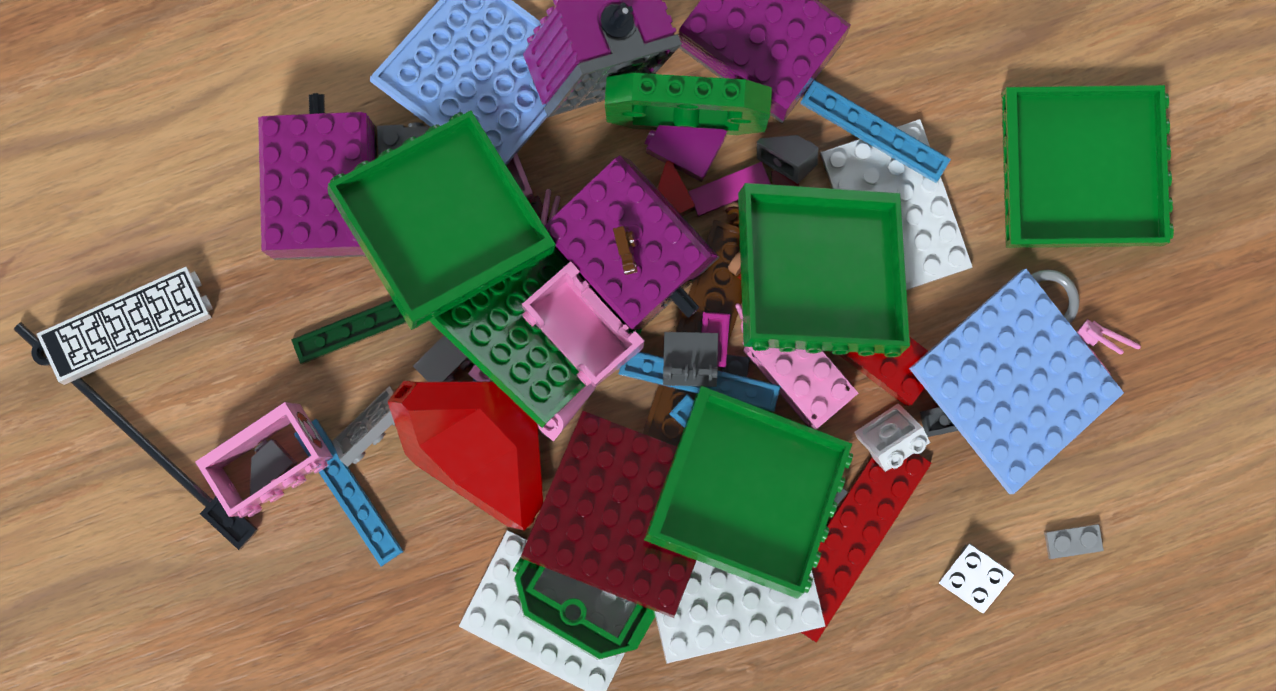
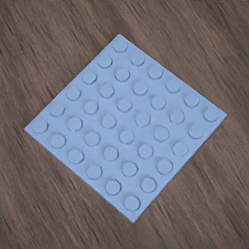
M439 0L370 76V82L430 127L436 124L441 126L449 122L453 115L460 112L465 114L471 110L505 165H507L547 118L544 109L546 104L542 105L523 56L528 46L527 38L535 35L533 29L540 26L541 23L512 0Z
M1023 269L909 368L1009 494L1017 492L1124 394L1027 269Z

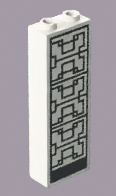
M187 267L181 268L37 333L58 382L63 385L68 384L212 318L209 313L213 309L207 295L201 296L198 287L202 286L196 272L191 273Z

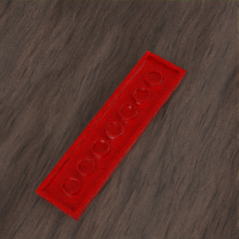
M914 453L904 459L900 467L890 468L885 472L871 456L827 525L829 527L827 538L824 543L820 542L818 552H821L819 563L816 568L812 567L825 627L801 632L802 634L817 643L932 464L930 461Z

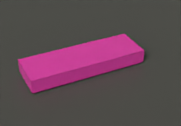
M762 162L689 191L688 193L695 204L698 217L738 201V193L745 183L771 185Z

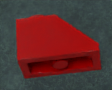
M667 161L658 190L684 216L695 210V204L673 163Z

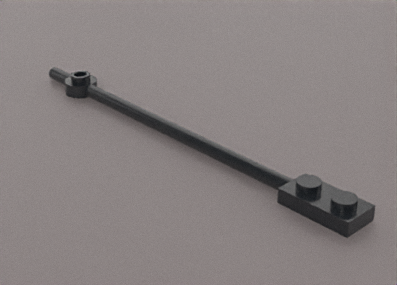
M22 322L18 323L14 327V331L32 346L31 355L33 360L39 365L51 366L48 358L44 355L45 351L39 338ZM82 378L71 382L205 506L200 515L238 550H241L256 534L258 529L247 518H240L239 516L229 517L217 497L212 499Z

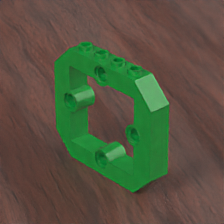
M647 73L606 77V122L643 130H657L659 125L723 129L727 131V135L765 132L771 111L772 87L745 79Z
M521 557L519 558L512 571L516 573L514 582L523 617L597 660L634 651L638 648L655 618L654 610L636 604L618 637H615L585 619L587 610L581 600L571 598L564 601L561 605L533 589L545 567ZM570 605L579 608L580 616L576 620H570L565 615V609Z

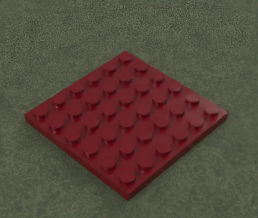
M582 411L523 549L521 558L674 618L697 560L647 542L644 538L677 447Z

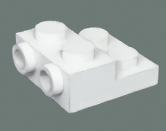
M896 404L854 432L858 440L869 450L873 459L885 472L890 468L900 467L904 459L914 453L919 454L923 452L926 445L930 443L923 427L900 404Z

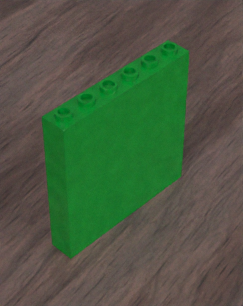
M1165 85L1006 87L1003 90L1001 97L1006 248L1165 246L1170 243V239H1173L1174 227L1170 223L1169 215L1173 210L1172 197H1169L1172 173L1168 171L1171 147L1167 145L1170 121L1166 119V109L1169 107V94L1165 93Z
M471 110L465 114L460 112L453 115L449 122L441 126L436 124L430 127L425 132L426 134L418 138L416 136L408 138L402 143V146L394 150L392 148L380 153L377 159L371 162H361L352 172L346 175L344 173L338 174L328 183L330 198L411 330L553 254L556 245Z
M745 183L738 193L744 347H752L755 351L779 348L781 352H793L796 349H801L812 354L832 351L835 355L858 352L860 356H871L875 353H883L886 357H898L910 347L900 193Z
M701 386L696 394L644 540L798 599L804 592L808 593L811 588L813 578L809 576L812 567H817L821 557V552H818L820 542H825L829 533V527L826 524L828 518L833 517L837 508V502H834L836 493H840L843 489L845 478L842 475L844 469L849 468L853 459V454L850 453L852 443Z

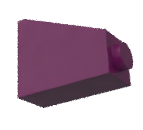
M659 125L656 132L650 131L644 144L647 145V154L664 163L667 161L672 162L675 169L702 182L727 136V131L723 129Z

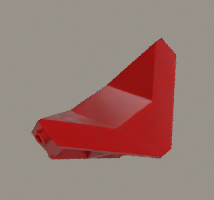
M404 380L387 402L405 455L416 466L507 527L526 530L534 522L535 516L543 505L537 423L493 381L414 382Z

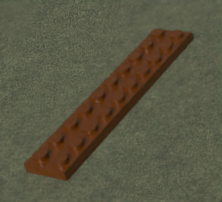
M714 219L706 242L720 257L692 283L689 296L700 308L689 318L682 313L676 332L702 333L703 312L730 314L729 343L738 316L736 304H742L741 280L738 278L740 273L735 276L728 270L729 264L740 251L739 227ZM658 385L642 434L678 447L684 427L669 413L687 394L695 400L696 393Z

